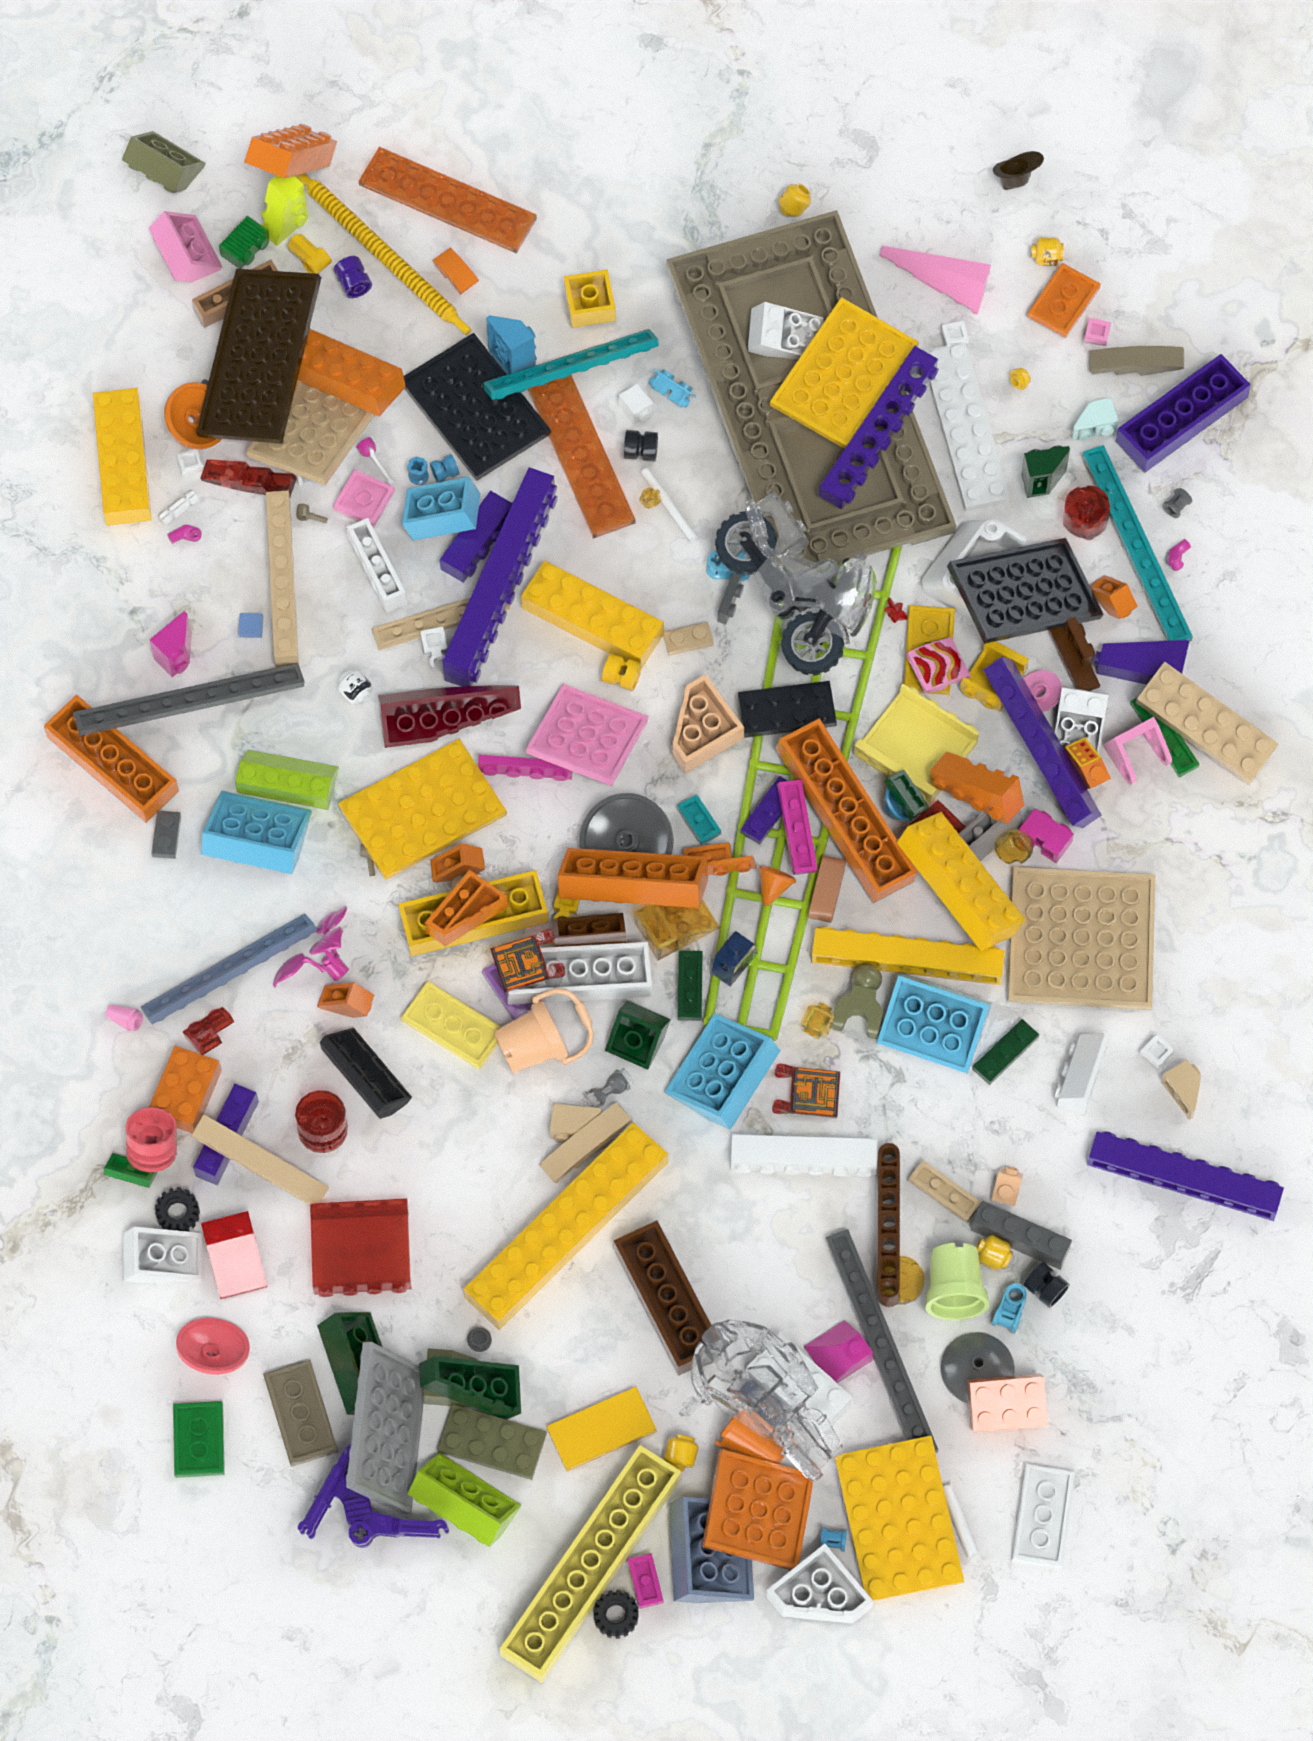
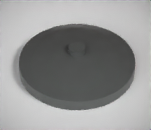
M621 793L603 799L590 810L582 824L579 840L580 849L672 854L674 835L669 818L655 802L638 794Z

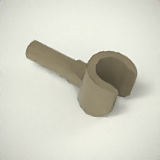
M298 504L297 518L300 521L313 519L327 523L328 518L310 513L309 505Z
M362 844L361 857H368L369 876H375L374 862Z

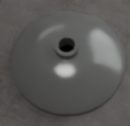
M969 1333L958 1337L947 1347L941 1360V1377L944 1385L954 1397L968 1404L967 1380L1014 1376L1015 1372L1013 1357L1006 1345L994 1336L985 1333ZM979 1360L983 1365L977 1367L974 1365V1362Z

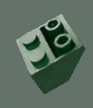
M1057 445L1050 449H1033L1024 453L1021 475L1027 498L1049 495L1067 471L1070 453L1069 446L1062 447Z

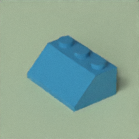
M491 315L486 317L489 352L507 375L536 365V345L534 343L536 336L530 326L526 327L521 320Z

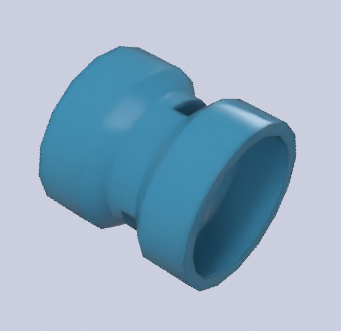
M452 454L445 456L441 461L435 460L430 462V467L437 483L445 481L447 477L460 475Z

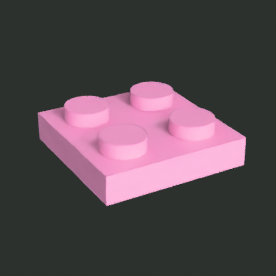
M354 469L335 501L333 509L357 521L368 518L374 528L395 493V487Z

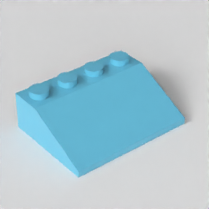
M221 791L202 833L201 855L293 874L299 860L312 810Z
M901 973L898 975L877 1043L968 1073L992 1003Z
M714 1013L666 1088L665 1093L708 1120L731 1130L780 1053V1049L771 1037Z

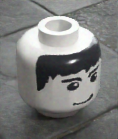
M349 670L339 678L338 691L349 704H364L370 699L372 684L362 672Z

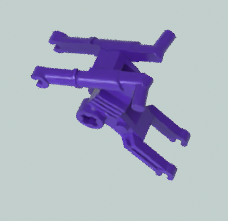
M351 1444L344 1448L318 1494L314 1495L315 1499L305 1518L297 1527L302 1535L307 1530L306 1534L312 1540L316 1535V1529L327 1509L331 1508L332 1505L330 1504L335 1497L344 1506L347 1523L351 1525L348 1533L349 1538L358 1548L368 1547L373 1542V1539L378 1536L440 1539L439 1529H444L446 1534L449 1533V1528L443 1520H404L373 1512L368 1497L346 1488ZM360 1529H364L365 1533L368 1534V1536H363V1541H359L357 1536H354V1534L359 1533Z

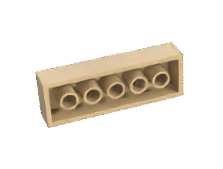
M1166 662L1162 664L1136 700V704L1249 786L1279 745Z

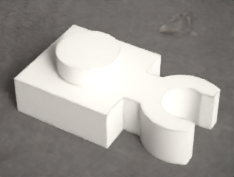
M443 627L420 631L425 655L432 654L429 661L432 670L435 669L434 663L436 660L443 661L445 655L441 652L447 651Z

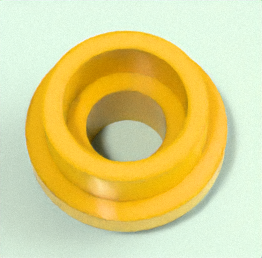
M1024 368L1013 369L1010 372L1011 384L1019 390H1024L1028 387L1031 377L1027 370Z

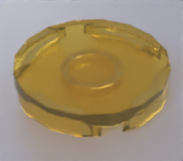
M900 1256V1300L897 1304L905 1305L915 1301L921 1295L925 1285V1275L915 1260L906 1256ZM886 1267L883 1269V1271L887 1273L893 1272L895 1270L892 1267ZM877 1272V1276H876V1286H877V1288H878V1272ZM885 1290L883 1294L888 1296L895 1293L893 1290Z

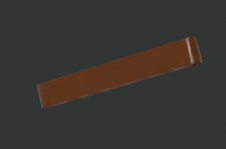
M893 1143L883 1144L878 1151V1300L885 1307H893L900 1300V1151ZM887 1155H892L895 1157L892 1160L884 1159V1157ZM887 1177L895 1179L890 1183L884 1181ZM890 1199L893 1200L895 1203H893L892 1205H886L883 1202L885 1200ZM886 1222H892L895 1225L892 1227H885L883 1224ZM887 1244L894 1246L892 1250H886L883 1247ZM886 1267H892L895 1269L893 1272L890 1273L883 1271V1269ZM885 1290H893L895 1292L889 1296L883 1294Z

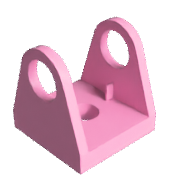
M1154 717L1103 744L1107 754L1125 781L1130 785L1136 782V776L1122 744L1141 734L1144 735L1164 765L1167 766L1172 763L1171 754Z

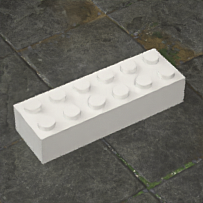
M648 942L538 948L548 979L506 991L508 1005L533 1003L532 998L555 988L569 990L580 1001L650 997L652 979ZM555 994L542 999L544 1003L572 1001V999L566 995Z

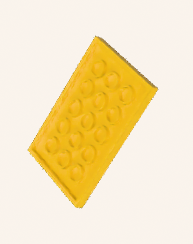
M841 297L771 399L770 406L845 449L914 346L918 347L919 341Z
M460 738L338 803L342 814L360 842L367 849L369 856L385 881L507 815V810Z
M932 1435L834 1456L862 1586L873 1602L965 1582Z

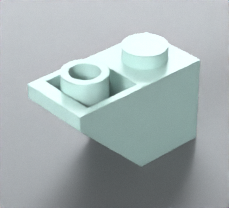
M1111 398L1089 402L1073 427V441H1086L1095 436H1109L1117 432L1118 418Z

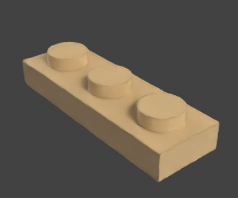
M924 1160L908 1179V1182L965 1223H968L982 1203Z

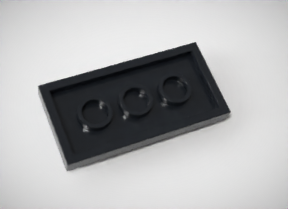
M830 680L738 692L741 720L744 726V738L794 732L819 718L825 728L837 726Z

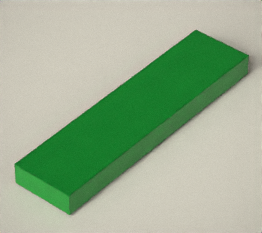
M1137 698L1130 701V705L1142 723L1154 717L1136 704ZM1154 717L1171 754L1172 763L1170 765L1180 778L1197 769L1200 764L1183 738Z

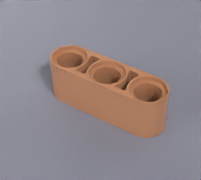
M823 855L808 918L832 923L844 876L846 860Z

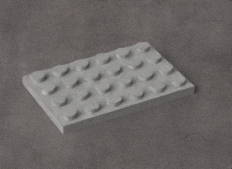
M363 1342L346 1488L401 1514H411L413 1498L407 1493L416 1476L424 1405V1389L420 1388L419 1366L373 1342Z

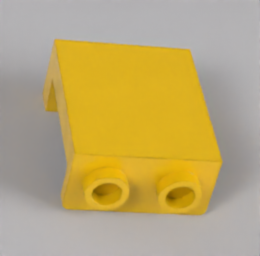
M995 641L984 644L983 652L969 672L971 676L969 679L963 677L961 680L960 691L968 698H975L981 701L985 707L991 710L996 709L1000 712L1004 705L983 669L999 658L1004 657L1014 661L1023 677L1028 669L1029 658Z

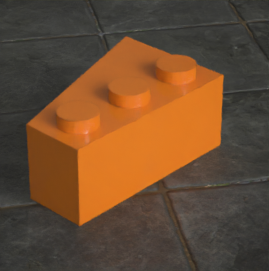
M469 870L425 922L426 933L442 945L447 946L508 908L507 896Z

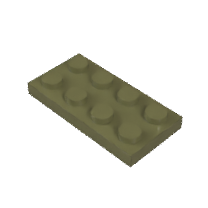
M452 1404L438 1447V1453L440 1452L444 1455L533 1480L547 1431Z

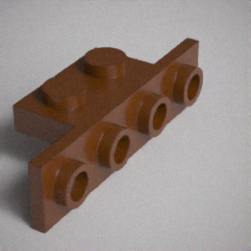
M1076 617L1067 619L1065 627L1048 630L1075 688L1088 691L1100 688L1101 685L1091 666L1095 656L1094 648L1091 643L1087 642L1085 629L1081 623L1078 624Z

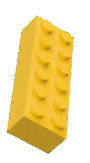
M138 388L93 393L103 513L106 525L152 521L141 400Z
M545 560L521 595L522 609L609 654L612 653L624 657V661L630 659L642 663V668L663 637V621Z
M942 812L906 828L897 844L980 951L1015 936L1026 919Z
M537 870L488 881L489 884L507 896L508 908L447 946L442 945L426 933L425 922L451 891L399 903L400 918L410 956L421 955L549 923L548 910Z

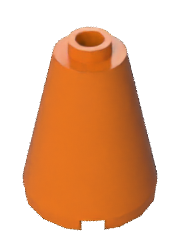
M742 1404L740 1408L744 1411L741 1414L738 1412L734 1414L720 1433V1436L723 1437L722 1441L720 1442L716 1439L714 1444L727 1451L780 1464L785 1457L781 1454L784 1449L745 1404Z

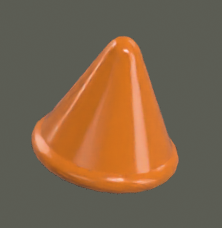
M764 865L758 868L760 871L762 902L765 906L772 904L792 884L796 883V879L793 876L775 868Z

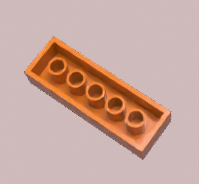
M305 124L291 126L290 128L284 127L281 130L276 129L273 132L269 131L268 133L253 136L244 163L285 179L329 167L338 141L331 139L332 136L328 133L311 131L312 128Z
M309 329L298 380L301 383L317 388L326 394L339 398L379 417L405 389L402 368Z
M76 694L44 725L47 738L147 823L157 811L161 810L179 792L177 780L116 728L79 736L73 712L92 707Z
M567 848L558 873L559 897L562 899L636 903L640 905L650 904L666 907L700 908L708 882L707 857Z

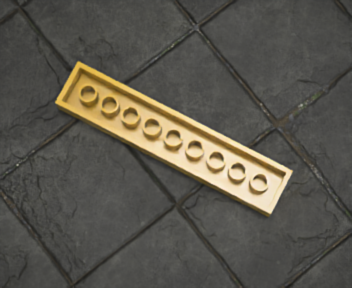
M633 1122L463 1289L464 1298L500 1330L668 1164V1153Z

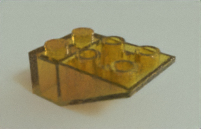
M703 899L700 908L666 907L648 904L634 912L635 924L646 942H648L658 961L720 928Z

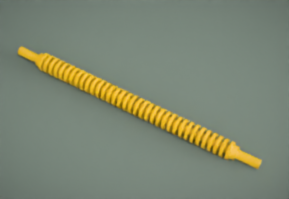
M305 173L295 176L306 186L309 196L335 218L372 255L382 262L404 285L410 288L444 322L453 323L466 336L471 333L472 329L458 317L457 309L417 273L415 269L405 262L399 254L389 247L384 240L377 236L340 199L330 192L320 181L312 180Z

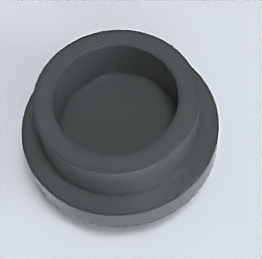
M485 1328L471 1330L467 1337L468 1346L475 1352L486 1351L492 1343L490 1332Z

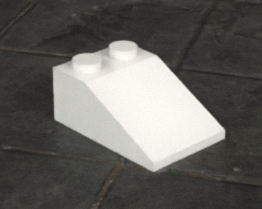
M143 1227L131 1228L123 1234L124 1281L136 1283L202 1281V1233Z

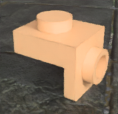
M1009 1166L999 1169L991 1200L1012 1206L1016 1205L1023 1174L1019 1173V1169Z

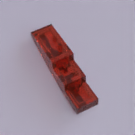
M212 459L206 460L200 478L202 481L214 485L266 495V492L289 491L290 497L297 480L294 474L275 473L267 467H251L247 462Z

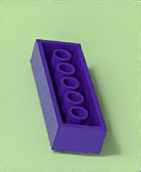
M1220 354L1117 429L1115 442L1146 473L1246 400L1249 396L1251 384Z

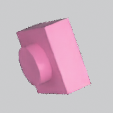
M1089 318L1084 341L1106 346L1111 322Z

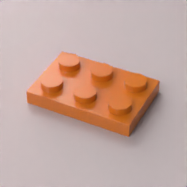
M1062 263L1029 310L1027 317L1066 338L1099 291L1101 283Z

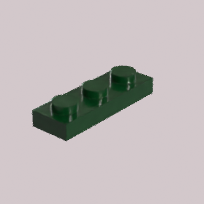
M679 951L678 1021H702L703 951Z
M1021 1019L973 1065L972 1070L986 1083L991 1085L1039 1038L1040 1034Z

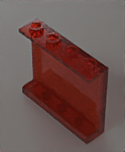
M407 1198L310 1204L312 1285L314 1295L330 1297L335 1293H343L346 1296L357 1295L358 1292H367L368 1294L375 1295L382 1293V1291L392 1290L393 1293H404L406 1290L412 1289L409 1205Z

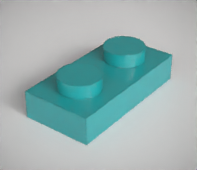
M697 794L677 805V810L701 846L721 835V829Z

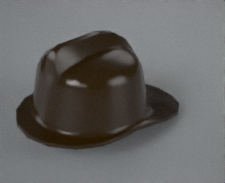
M1036 151L1024 152L1009 160L997 163L992 171L994 175L1000 177L1004 190L1022 187L1028 183L1031 172L1042 165L1044 156Z

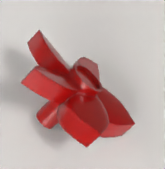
M889 597L887 599L889 606L884 609L888 613V617L894 623L898 620H906L907 615L902 610L903 603L899 602L895 605Z

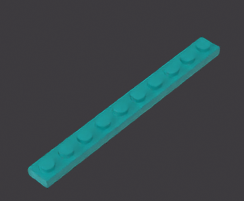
M1101 445L1083 451L1082 457L1167 641H1192V633L1105 446Z

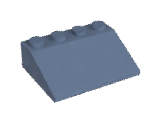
M682 1496L669 1503L674 1602L714 1603L753 1601L752 1560L702 1547L710 1499Z

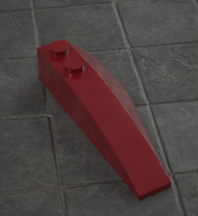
M519 685L445 687L378 695L385 748L433 742L438 740L439 737L455 734L463 728L473 727L481 724L482 721L491 718L495 719L521 709Z

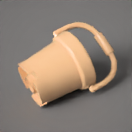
M561 988L547 990L532 998L534 1004L531 1005L530 1011L493 1032L513 1074L552 1059L556 1061L561 1060L563 1065L573 1062L588 1052L594 1037L593 1022L584 1003L574 993ZM561 994L571 998L575 1003L576 1011L584 1027L587 1028L588 1037L585 1046L579 1052L569 1057L555 1023L542 999L551 995Z

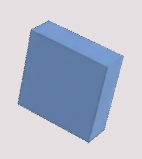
M240 613L239 637L262 638L263 614Z

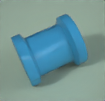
M413 457L407 465L409 480L412 484L423 485L429 478L427 461L424 458Z
M822 1527L820 1547L826 1544L828 1548H838L845 1552L847 1529L835 1531Z

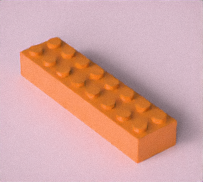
M820 718L780 738L776 749L794 779L802 780L806 798L873 903L913 883L918 873L897 844L898 840Z

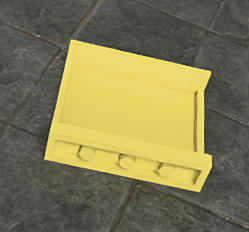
M902 684L900 693L863 740L859 739L854 745V755L887 777L904 769L921 792L925 801L931 805L941 791L932 784L930 770L946 752L967 758L978 744L979 732L973 725L960 721L954 713L946 712L940 708L934 700L921 696L914 687Z

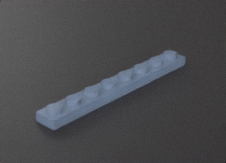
M306 914L301 915L141 1006L144 1015L152 1025L164 1020L170 1014L185 1008L198 998L206 996L209 992L224 986L235 977L245 974L249 969L266 962L272 956L308 938L317 931L315 924Z

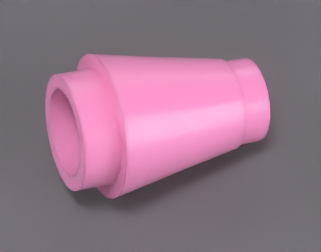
M110 1004L106 1010V1017L127 1031H137L142 1024L143 1014L138 1009Z

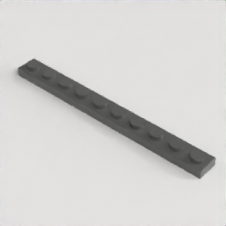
M295 663L73 712V718L79 736L301 688L304 687L305 681L299 664Z
M846 1229L825 1237L866 1342L873 1351V1359L906 1440L931 1436L932 1432L849 1230ZM932 1435L935 1453H938L939 1449Z

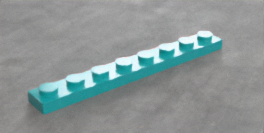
M650 329L483 382L484 390L492 400L502 399L507 395L524 392L528 388L537 385L542 386L556 379H564L577 372H585L599 365H607L617 359H625L639 352H647L659 346L658 338Z

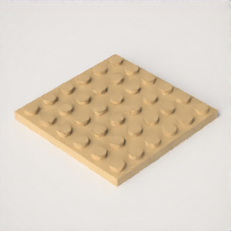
M1013 867L1012 903L1026 920L1015 936L1010 938L1008 1002L1152 1010L1155 875Z

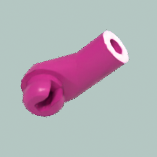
M185 524L168 533L167 536L170 542L174 544L181 539L192 542L199 541L202 533L199 528Z
M1183 539L1168 551V565L1172 566L1174 571L1183 568L1182 554L1191 548L1186 539Z

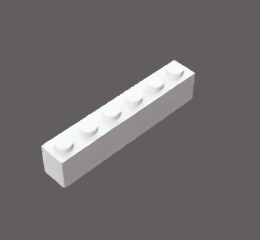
M732 1134L731 1170H736L738 1173L760 1171L763 1174H772L775 1171H783L789 1175L808 1172L810 1175L833 1173L835 1176H845L849 1173L857 1174L860 1177H869L871 1174H876L877 1139Z

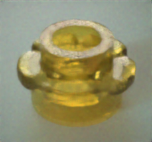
M647 488L641 493L639 501L645 508H654L661 502L660 491Z

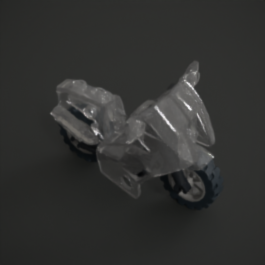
M769 490L766 492L767 496L757 503L755 500L746 502L747 508L745 511L739 512L740 514L737 515L732 514L727 521L724 520L721 523V528L716 533V551L721 562L730 571H735L740 575H743V573H747V575L754 574L780 628L783 630V638L781 640L782 652L789 665L805 675L813 674L816 676L822 672L827 673L842 658L844 645L850 644L849 636L855 637L865 624L874 601L877 583L876 575L872 566L865 562L867 556L864 551L852 559L845 558L841 566L831 558H824L818 562L805 558L802 550L809 544L808 538L804 534L807 530L800 518L798 520L794 519L792 513L795 511L788 500L783 502L780 496ZM765 517L774 518L780 537L778 540L772 524ZM749 528V531L741 532L740 529ZM737 532L740 540H731L732 536ZM730 544L741 545L734 553H732L730 549ZM744 550L746 559H741L737 556ZM803 632L805 634L803 640H797L798 636ZM830 641L828 650L822 647L824 642ZM796 645H807L800 654L797 652ZM809 650L812 651L813 659L803 658ZM821 651L825 653L822 657L816 658V654L821 653Z

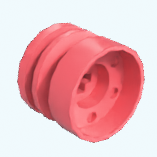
M142 1108L134 1112L128 1118L125 1126L128 1161L136 1169L149 1173L159 1172L170 1167L177 1155V1127L175 1119L170 1113L160 1108Z

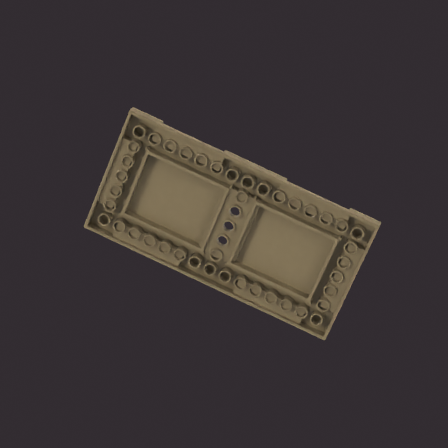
M837 210L666 260L669 277L679 304L684 310L709 379L712 395L737 463L740 464L756 511L758 515L764 516L772 524L776 532L778 547L776 557H773L776 569L792 582L825 572L827 567L841 564L845 558L854 560L911 543V545H916L955 533L957 525L913 411L909 416H904L902 419L904 423L900 431L892 434L890 437L892 441L886 451L882 450L878 455L880 459L874 469L870 467L866 473L868 477L862 486H857L854 491L856 495L850 504L846 503L843 509H840L819 497V488L845 449L770 406L771 399L798 359L766 357L748 352L751 309L763 302L823 317L824 323L842 297L877 317ZM906 391L899 392L901 395H907ZM893 408L887 410L890 413L898 412L896 409ZM883 426L875 427L879 431L886 430ZM872 444L863 445L865 448L868 449L874 447ZM858 461L852 462V465H854V466H861V465H862V464H861L860 462H858ZM847 479L840 480L842 484L850 483Z

